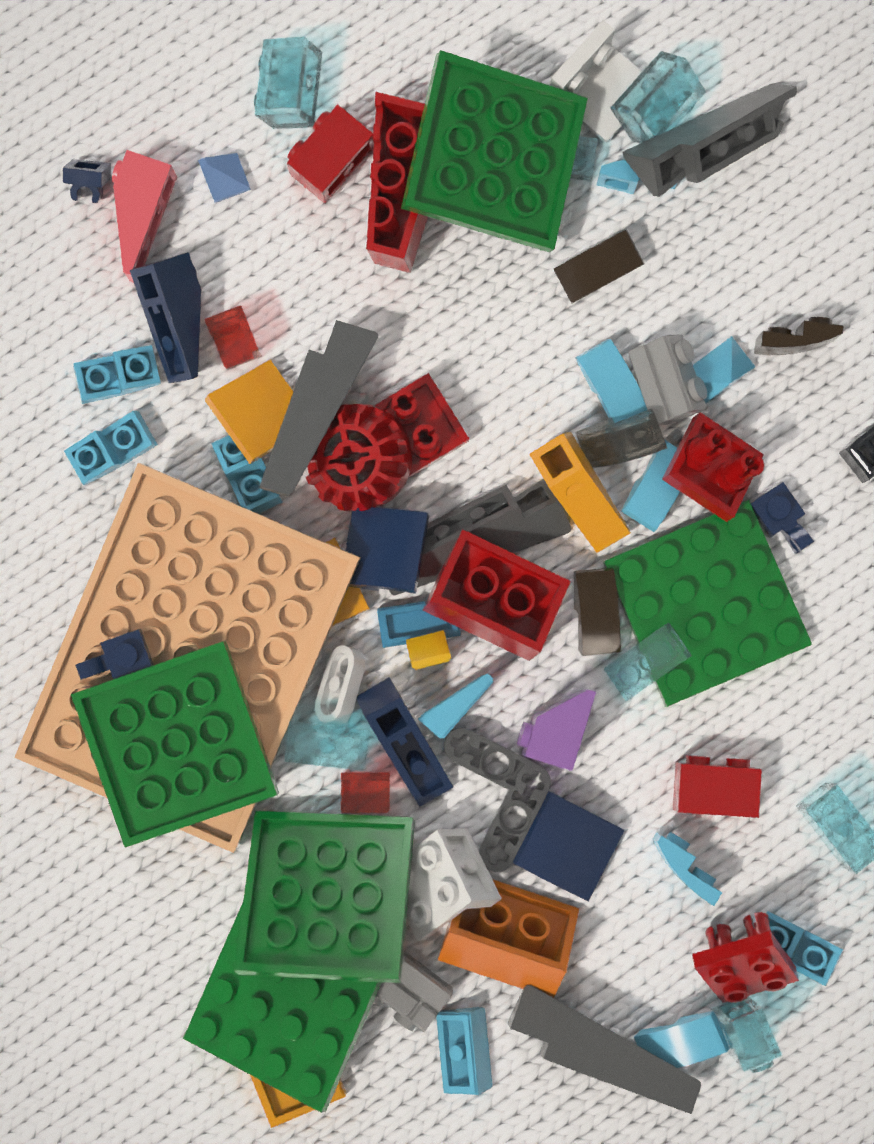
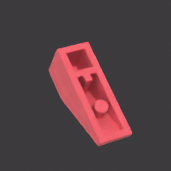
M127 150L123 161L118 160L114 167L112 182L114 183L123 272L129 281L134 283L129 270L145 265L177 175L172 165Z

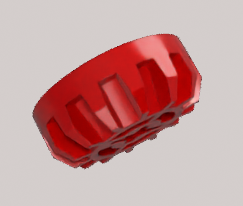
M368 404L341 405L307 466L309 475L305 478L309 485L315 486L319 492L318 497L323 502H330L337 506L339 510L356 511L359 508L360 511L371 509V507H381L393 500L408 480L412 465V450L407 433L399 421L384 409ZM348 430L362 433L370 442L366 440H350ZM340 432L342 442L338 443L334 448L332 455L324 457L328 442L334 435ZM356 452H359V454L369 453L368 456L360 457V460L354 463L341 462V460L350 458ZM327 470H337L342 475L350 476L352 486L336 482ZM372 471L371 475L359 484L357 475H365Z

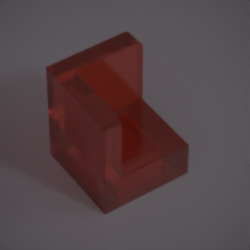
M241 305L204 319L208 331L216 344L222 363L227 370L262 357Z
M342 771L341 813H388L390 810L391 771Z

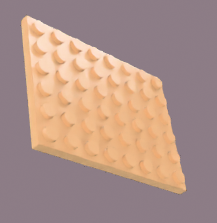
M138 463L14 758L107 798L71 694L111 681L113 677L110 670L80 680L75 664L104 655L101 642L141 629L154 665L226 640L268 762L272 768L361 557L142 463ZM256 803L179 830L234 853L238 848Z

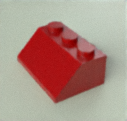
M462 529L433 585L423 611L530 661L541 652L571 581Z

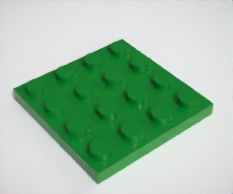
M440 50L435 56L401 209L550 253L555 250L588 98Z
M749 500L742 502L735 517L727 522L713 514L603 561L605 568L614 569L619 602L665 707L813 645Z
M226 640L71 694L124 848L279 794Z
M255 811L234 971L242 975L401 983L415 829L414 818Z
M242 902L183 1039L316 1111L323 1113L328 1109L382 982L237 974L234 971Z

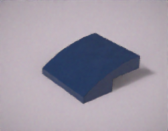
M375 507L365 511H360L359 508L356 511H352L345 551L361 558L349 587L375 591L387 589L416 594L429 521L428 512Z
M548 791L512 863L589 902L625 830Z

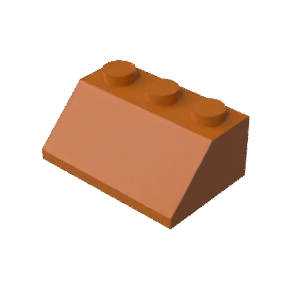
M492 879L502 899L491 907L465 909L448 923L438 961L521 989L526 985H532L554 998L567 971L580 908Z

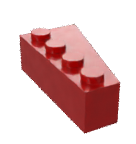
M375 91L376 115L375 124H373L374 149L370 175L372 182L366 250L374 264L411 273L428 216L401 209L425 104Z

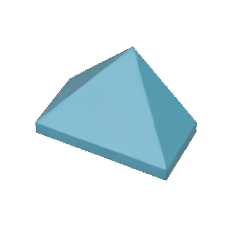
M732 336L693 365L696 376L703 380L707 389V398L704 399L705 403L710 402L755 368V365Z

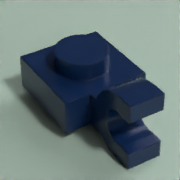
M784 482L750 503L757 519L770 538L781 532L795 554L814 542L804 527L798 524L797 520L806 513Z
M141 629L101 642L104 655L75 664L80 680L110 670L114 680L154 666Z

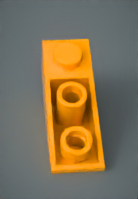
M571 431L562 433L529 454L552 493L597 553L631 533Z

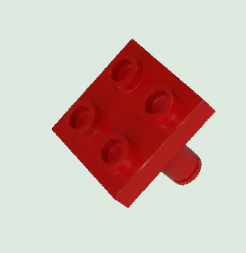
M429 373L374 405L393 415L407 433L412 450V465L408 478L470 441Z
M699 412L692 418L662 480L727 522L735 517L753 477L762 473L764 469V461L762 459L764 454Z
M763 912L754 913L756 920L754 923L750 914L745 916L743 923L746 928L747 937L732 941V931L729 925L717 924L718 934H715L713 926L708 927L705 934L708 939L709 949L692 954L695 970L722 1003L741 1002L747 999L749 995L763 991H779L785 988L787 984L799 981L796 966L771 932L768 914Z

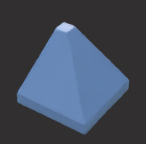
M237 153L206 157L198 160L214 203L251 190Z

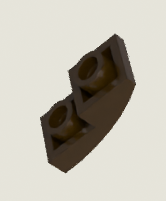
M626 229L553 270L572 304L645 263Z
M810 317L808 321L804 320L796 328L795 335H792V330L788 328L769 327L768 331H762L756 338L754 354L789 355L811 351L834 342L843 334L844 326L832 324L833 320L830 318Z
M601 568L573 571L574 609L578 613V651L582 656L621 652L619 604L614 569Z

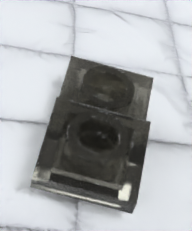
M652 408L614 423L612 418H609L575 432L582 451L592 468L631 461L667 448Z

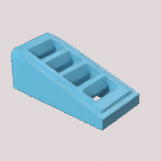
M488 673L481 675L423 713L418 720L437 737L444 739L494 682V678Z

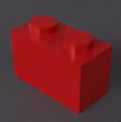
M338 104L330 113L325 111L318 117L313 125L314 132L305 142L299 140L287 156L289 159L287 166L290 175L324 204L374 148L373 133Z
M686 755V763L675 762L674 811L678 813L759 818L762 769L750 767L749 759L726 758V765H711V757Z

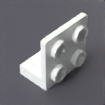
M602 20L551 77L550 86L588 98L582 124L603 142L607 143L656 88V83L611 45L615 29Z
M437 829L413 849L407 920L417 941L426 940L465 909L491 907L502 899L468 829Z

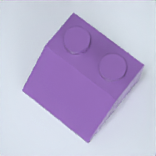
M589 689L580 690L533 715L530 723L523 721L517 739V745L523 747L521 754L531 759L573 771L596 692Z

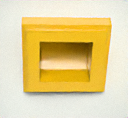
M444 630L406 639L412 669L419 670L450 662L451 655Z

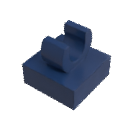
M72 159L63 167V183L73 184L70 189L71 199L78 201L81 198V187H88L92 191V203H98L101 200L103 186L111 179V163Z

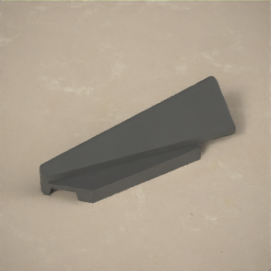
M777 83L769 84L622 152L623 157L653 196L660 197L685 176L687 181L699 183L778 137L784 125L778 118L785 101L796 96L797 87Z
M336 320L324 354L308 350L262 477L260 489L283 496H290L294 492L378 339L377 332Z
M545 480L539 481L516 497H513L508 486L504 485L429 522L417 588L436 581L462 529L511 553L570 533L571 526L564 509ZM389 590L392 595L404 593L401 591Z
M526 985L523 988L507 1024L512 1030L544 1041L540 1050V1055L544 1060L692 1114L701 1088V1082L698 1079L532 985Z

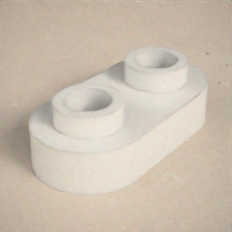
M341 645L330 653L315 701V713L321 722L340 726L351 717L365 671V658L360 650Z

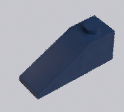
M189 252L129 270L168 383L197 378L201 287Z
M390 677L357 696L356 700L365 719L419 807L453 788L450 779Z

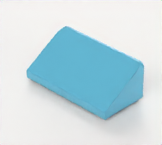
M472 1007L440 1011L436 1019L443 1092L447 1094L479 1095L491 1089L492 1074L485 1008Z

